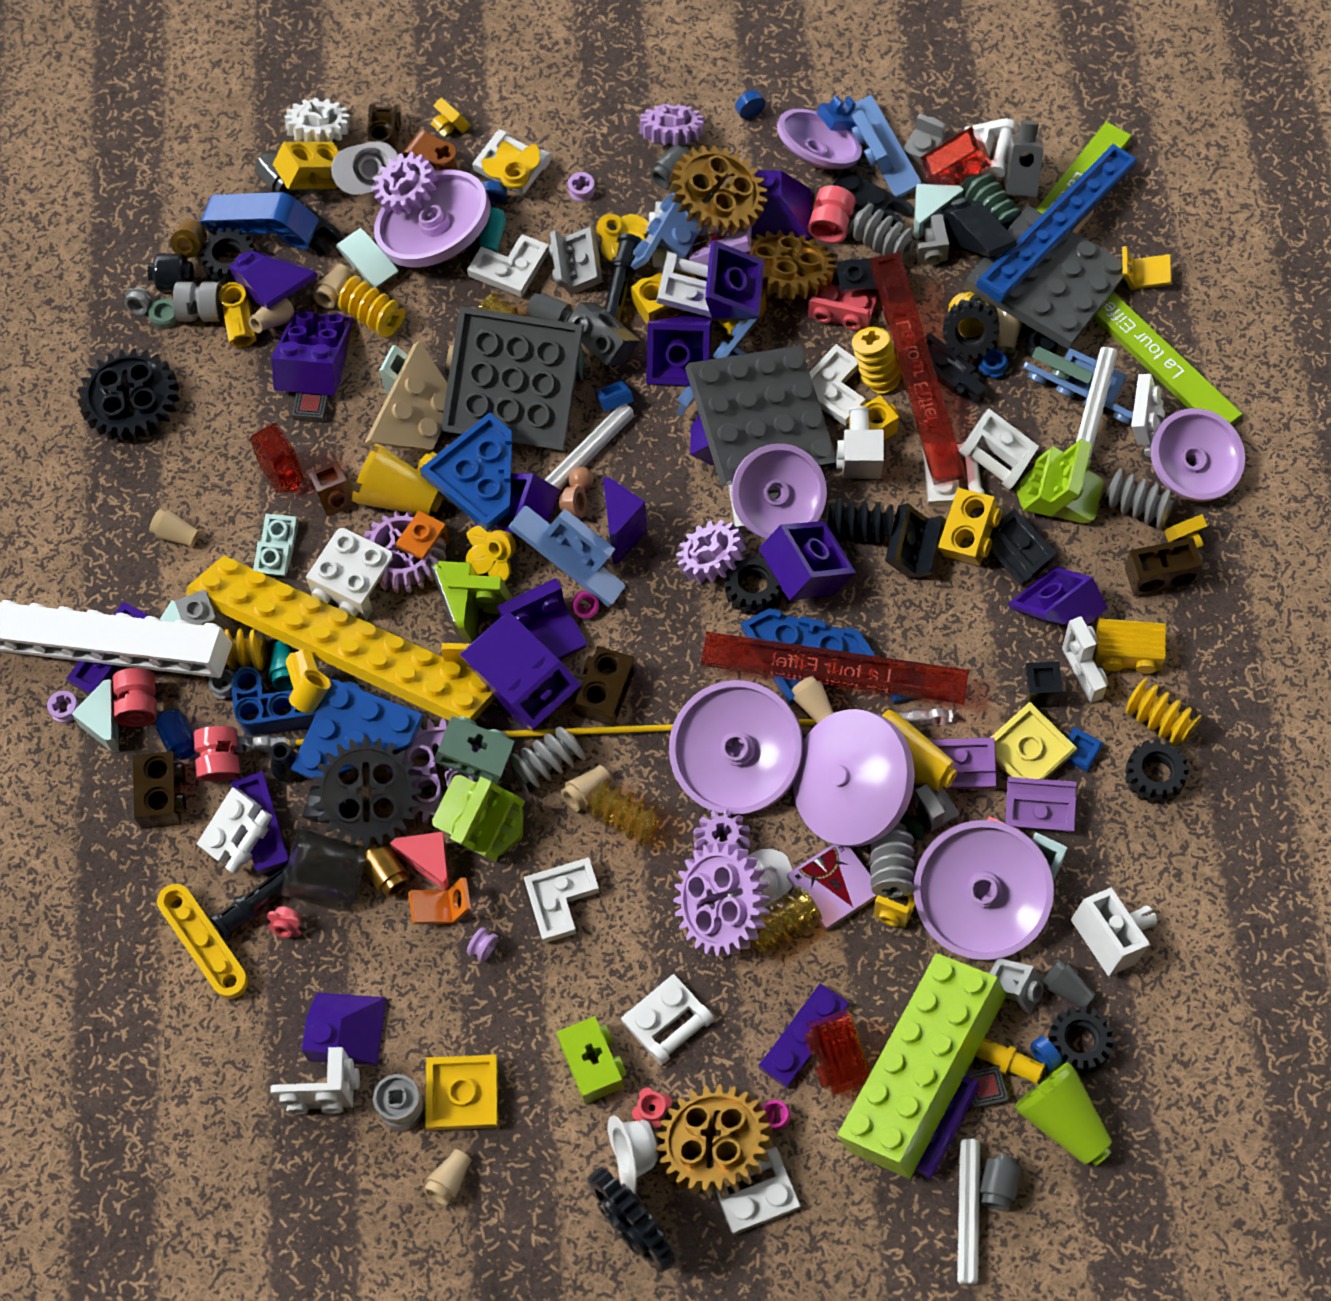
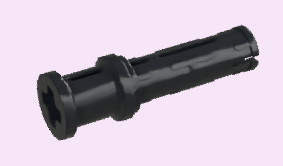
M628 233L619 234L617 237L619 246L616 257L611 262L614 271L605 305V310L620 323L631 276L638 270L631 267L636 257L633 255V252L643 240L636 235Z
M294 858L244 897L242 895L233 898L234 903L219 914L213 913L209 917L228 941L232 938L233 932L247 922H254L255 918L258 917L257 913L289 890L297 882L307 877L308 873L298 859Z

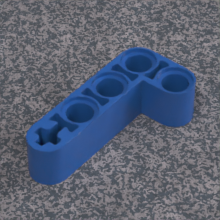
M282 192L211 195L200 220L205 230L217 234L216 231L220 229L223 233L226 232V228H232L233 232L236 229L241 230L242 234L276 233L286 243L299 249H308L319 222L318 217L299 200Z
M251 667L241 668L232 676L231 686L234 715L244 734L248 736H261L310 728L317 710L314 713L308 714L294 708L289 701V695L293 690L267 694L259 672ZM342 682L361 690V688L353 682ZM256 684L251 690L243 691L246 685ZM282 709H291V711L286 715H278V713ZM258 713L255 719L245 720L248 715Z

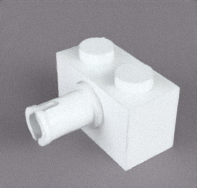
M850 407V430H844V439L837 442L836 469H842L843 479H881L884 462L883 430H869V407Z
M1112 887L1083 899L1070 919L1108 976L1137 964L1150 945L1142 931L1152 928L1157 924L1155 912L1147 916L1145 915L1152 911L1151 907L1143 906L1141 909L1129 913Z

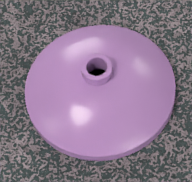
M791 109L784 112L778 120L777 131L783 144L799 160L810 166L831 170L845 169L855 165L862 154L861 144L859 145L852 131H831L816 111Z
M1190 408L1173 413L1159 425L1151 442V460L1157 476L1173 493L1188 500L1211 501L1224 496L1235 487L1244 471L1245 451L1239 434L1226 419L1209 410ZM1186 458L1192 459L1194 466L1189 465Z
M770 444L754 450L740 463L732 481L731 497L734 510L741 523L755 535L767 539L780 524L818 521L826 504L827 487L820 466L807 452L789 444ZM771 487H775L778 490V496L775 499H772L769 495Z

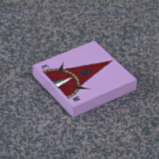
M748 226L744 233L738 229L735 235H732L727 229L723 236L719 234L717 228H714L711 234L708 233L707 227L702 228L690 248L689 260L708 265L710 242L713 240L742 252H749L751 250V226Z
M833 844L787 874V879L825 931L833 928L877 898V895L871 890V875L849 846Z

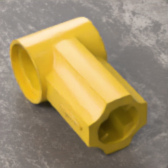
M236 282L227 283L219 291V300L223 308L229 344L239 348L250 346L256 341L255 332L249 325V317L252 316L250 301L241 284ZM240 300L235 304H230L232 301Z
M301 649L298 652L290 653L285 661L293 685L289 701L297 710L311 714L319 706L329 690L331 682L324 674L318 671L312 652Z

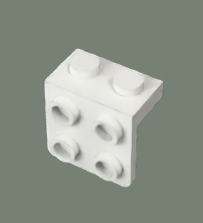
M339 528L306 576L312 597L327 604L330 602L354 617L358 616L367 620L373 611L368 596L393 560V555L390 550L345 528Z
M343 1047L328 1048L327 1083L272 1085L270 1094L282 1109H286L288 1114L302 1115L308 1113V1109L322 1108L324 1113H341L343 1108L353 1107V1090H358L360 1085L359 1069L354 1068L353 1059L348 1057Z

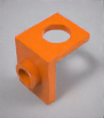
M418 510L396 542V546L424 560L440 536L445 540L446 545L450 542L446 524Z
M460 878L449 890H411L408 893L412 924H456L471 910L466 878ZM459 891H460V893H461V898H462L460 908H459V906H458V893H459Z

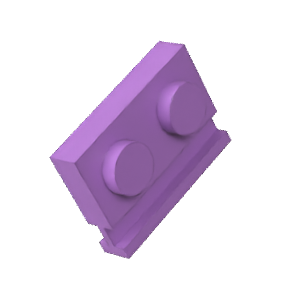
M994 738L930 740L955 762L956 778L948 789L944 787V790L996 788Z
M1008 777L1005 823L1015 828L1073 832L1077 782Z

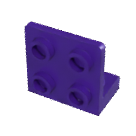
M557 578L498 605L500 617L507 611L511 612L559 660L587 647L585 638L564 603L562 587Z

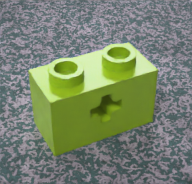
M593 1016L556 1032L558 1042L584 1104L624 1088L621 1077L626 1076L627 1073L620 1056L613 1057L608 1045L613 1044V1040L606 1024L599 1026L596 1017ZM594 1053L599 1063L593 1065L588 1060V1055Z

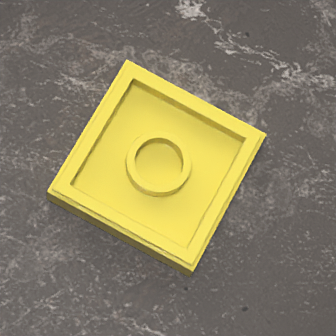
M1031 702L990 737L995 739V762L1009 777L1047 779L1071 755L1077 752V747Z

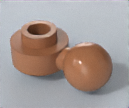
M577 467L571 471L569 475L571 487L565 488L563 494L559 497L561 512L565 508L577 518H583L586 515L587 497L585 491L589 490L594 482L593 474L589 469Z

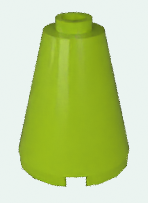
M1067 1062L1042 1079L1043 1082L1035 1089L1033 1087L1014 1107L1020 1115L1084 1165L1092 1162L1096 1166L1110 1155L1111 1151L1108 1147L1111 1145L1112 1140L1075 1068Z

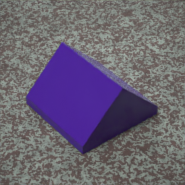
M716 240L710 242L705 301L712 319L758 318L760 315L764 260Z
M610 477L603 478L610 544L615 548L612 553L613 564H617L623 560L647 533L645 501Z

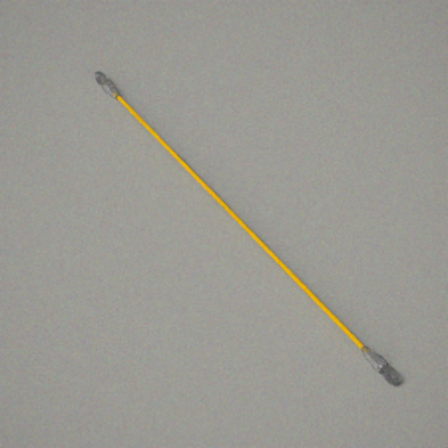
M921 708L895 711L914 727H923L926 723L938 725L935 717H941L939 725H944L948 722L952 723L953 718L952 710L948 711L944 708H935L930 711ZM797 719L800 726L817 725L814 719ZM673 724L567 728L565 730L571 732L572 735L671 731ZM555 729L502 731L508 737L544 736L548 733L556 736ZM260 734L255 736V738L238 736L239 748L235 751L243 752L242 744L248 745L246 752L256 750L259 753H270L271 747L275 743L284 742L289 747L296 748L302 745L304 739L273 736L270 734Z

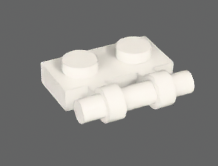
M1138 374L1131 427L1137 444L1144 445V454L1151 457L1152 438L1159 425L1165 419V410L1163 409L1160 387L1155 386L1152 375Z
M232 787L200 837L197 845L217 861L227 863L225 868L237 874L241 866L247 864L252 857L250 852L258 839H263L269 830L267 825L273 816L267 811L262 810V806L244 792Z

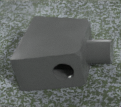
M1022 120L1019 134H1011L1006 159L1007 169L1003 177L1006 194L1037 197L1044 146L1041 137L1037 136L1039 123L1036 121Z

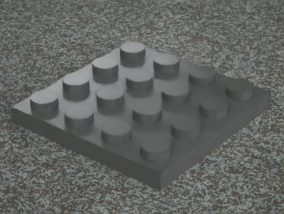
M1027 205L1007 231L1017 241L1043 214ZM1071 231L1001 304L975 286L977 280L1006 251L993 257L985 256L966 278L963 287L1069 350L1125 278L1123 276V262L1120 258Z
M460 306L441 431L463 434L488 413H491L512 431V442L565 451L584 326Z
M801 345L691 362L685 367L721 486L732 484L734 474L745 457L754 450L770 444L796 446L812 456L820 468L836 464V455Z

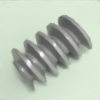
M872 203L867 204L853 218L848 228V235L853 234L854 239L857 241L863 240V244L866 247L873 246V250L876 253H882L885 256L897 255L899 265L902 264L911 254L915 245V240L911 239L913 229L907 228L901 233L902 222H897L892 227L893 217L891 215L882 221L883 210L879 209L872 214L874 205Z
M1120 468L1114 475L1104 499L1105 501L1109 498L1108 507L1114 509L1121 503L1120 512L1122 514H1126L1133 508L1132 517L1134 519H1138L1145 513V524H1150L1157 518L1156 527L1157 529H1162L1170 516L1177 497L1174 500L1170 499L1171 489H1167L1162 495H1159V484H1155L1150 490H1147V479H1143L1138 485H1135V474L1133 473L1126 480H1123V469Z
M558 727L555 729L556 738L549 733L544 735L545 745L538 740L532 742L534 752L524 747L521 749L522 759L516 754L510 755L513 773L527 793H529L527 786L529 782L536 788L540 787V775L548 781L552 780L550 773L552 768L561 775L563 773L562 762H565L571 768L574 767V755L582 761L586 760L580 745L571 732Z
M900 822L886 836L871 843V890L875 895L884 898L904 897L914 892V885L911 882L914 879V873L911 870L914 867V861L911 858L914 855V849L911 846L913 845L914 837L906 832V826Z

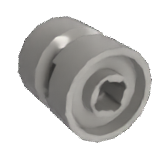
M176 282L173 290V310L176 321L195 322L200 317L203 322H221L223 318V308L219 300V291L222 288L221 283L202 282L200 286H197L195 282Z
M400 1074L387 1076L374 1089V1107L388 1128L400 1132L408 1131L416 1127L424 1117L425 1104L417 1085L409 1077Z

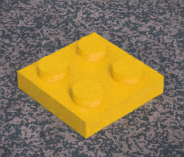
M497 1055L426 1058L425 1127L427 1131L498 1128Z

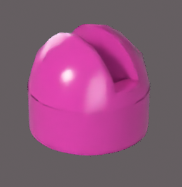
M579 591L572 598V609L579 617L591 618L597 613L599 601L591 592ZM582 598L590 604L587 609L579 603Z
M770 1100L764 1104L761 1111L765 1110L769 1119L767 1123L770 1124L772 1130H783L789 1125L791 1113L782 1101ZM776 1109H781L780 1123L775 1124Z

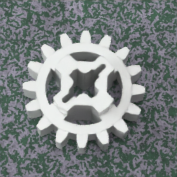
M314 98V100L309 101L302 100V105L294 103L293 109L286 110L285 129H287L288 136H294V141L296 142L302 139L305 142H332V139L342 140V135L348 134V128H350L349 114H347L346 108H340V103L338 102L331 104L329 99L319 102L318 98Z

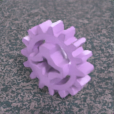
M662 104L654 106V110L646 109L645 114L640 115V134H643L644 139L651 138L652 143L657 142L662 145L669 143L677 146L689 144L690 139L697 141L698 136L703 135L704 117L700 115V111H692V107L679 104L676 106Z
M410 152L407 158L400 153L398 160L395 162L391 158L388 159L389 166L387 168L380 167L379 170L382 172V175L374 177V181L377 183V185L372 187L376 194L375 199L388 213L393 210L396 215H399L402 209H405L408 214L411 213L412 206L415 205L420 209L422 207L420 201L423 199L430 200V196L427 194L428 191L436 190L433 184L437 180V176L434 173L435 169L422 154L416 157L413 152Z
M720 520L714 526L712 521H708L706 528L702 529L698 525L696 527L697 532L694 534L687 533L688 541L680 543L679 547L682 551L676 553V557L679 560L677 564L684 575L686 574L690 581L696 578L700 584L706 578L711 583L714 582L719 574L725 578L728 569L735 570L737 568L734 562L743 560L744 557L741 552L746 550L743 542L745 539L732 522L726 525L724 520Z

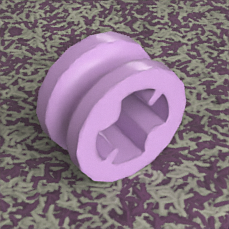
M585 172L573 174L568 180L570 197L577 202L590 200L595 194L593 177ZM581 184L586 185L582 190H577Z
M58 691L49 698L47 709L55 721L69 723L75 720L72 712L80 704L69 691ZM66 701L68 704L67 711L61 713L59 710L60 703Z
M481 927L474 934L467 947V954L470 956L476 954L480 962L487 960L498 941V935L494 933L488 935V931L484 927Z

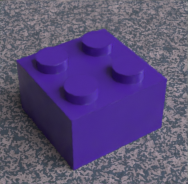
M825 521L780 524L759 547L768 567L772 570L789 601L833 596L856 573Z

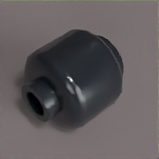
M159 253L156 255L154 262L148 264V280L154 282V286L159 292H173L176 282L194 281L193 262L188 261L187 257L180 253Z

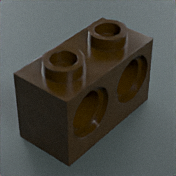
M1192 537L1130 550L1125 571L1133 596L1196 584L1203 564Z
M600 646L596 647L594 655H589L586 659L583 674L586 675L584 681L573 693L572 703L575 704L577 716L612 727L615 726L636 671L634 656ZM606 668H613L616 670L613 674L604 675L601 673V671ZM596 696L605 698L603 702L598 704L590 702V699Z
M173 751L133 755L134 818L141 829L181 825V813H186L185 794L180 793V782H185L186 779L185 767L183 762L178 761ZM167 771L163 777L154 779L157 772ZM168 801L164 808L154 810L159 802Z

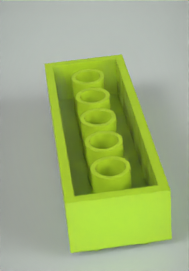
M938 953L935 954L837 1134L848 1152L908 1179L911 1178L1007 996L997 976Z

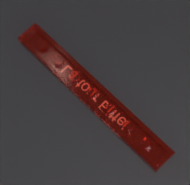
M901 252L870 258V267L889 333L892 337L895 354L933 485L963 479L965 477L964 467Z
M707 631L701 658V666L801 681L807 677L814 676L822 684L963 705L969 673L967 669Z

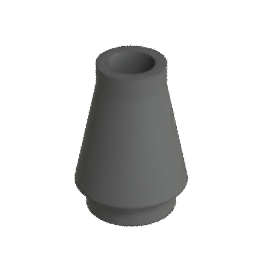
M1059 959L1041 980L1047 985L1046 990L1068 1000L1079 1008L1087 1006L1096 994L1086 985L1068 962L1064 964Z

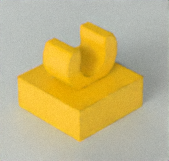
M442 97L433 105L440 112V115L432 121L431 125L444 137L452 133L454 127L463 134L471 126Z
M1203 514L1164 530L1168 542L1179 538L1182 540L1193 537L1198 548L1203 546V542L1197 531L1206 527L1207 524Z

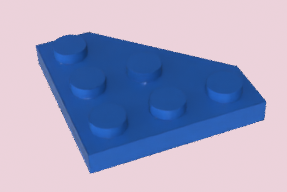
M488 413L420 468L421 476L486 532L510 513L512 431L495 416Z
M770 608L740 623L742 632L789 706L796 703L793 700L795 695L792 692V688L805 678L814 676L817 681L822 682L825 688L844 678V671L847 668H852L856 672L859 666L863 668L875 662V654L860 631L848 627L840 629L828 626L826 622L803 616L799 619L783 615L782 611ZM776 653L774 666L772 667L773 655ZM788 655L793 657L792 660H797L794 656L798 657L800 662H798L797 671H795L796 662L792 661L791 670H789L790 661L788 659L791 658ZM779 658H784L787 662L786 667L783 669H780L776 666V664L779 665V667H783L785 665L776 663ZM807 658L818 660L816 674L804 672L805 670L814 672L815 667L806 666L807 664L815 665L816 661L807 660ZM803 661L802 671H800L801 662ZM825 665H828V666L831 665L829 675H827V674H828V667L825 666ZM834 666H836L835 675H839L841 667H843L842 674L840 677H836L835 675L832 676ZM847 670L846 676L852 674V670Z
M332 679L331 686L321 701L290 770L311 780L312 777H322L323 773L317 768V765L323 764L328 766L330 764L325 754L328 752L335 757L338 756V744L343 746L345 750L350 749L349 742L352 738L357 747L362 746L364 737L368 738L369 746H374L377 739L381 738L382 749L386 750L393 743L394 750L392 753L396 751L399 753L412 746L424 716L422 713ZM364 762L362 768L368 766L369 763ZM350 766L344 767L339 772V775L351 770L356 771V769Z

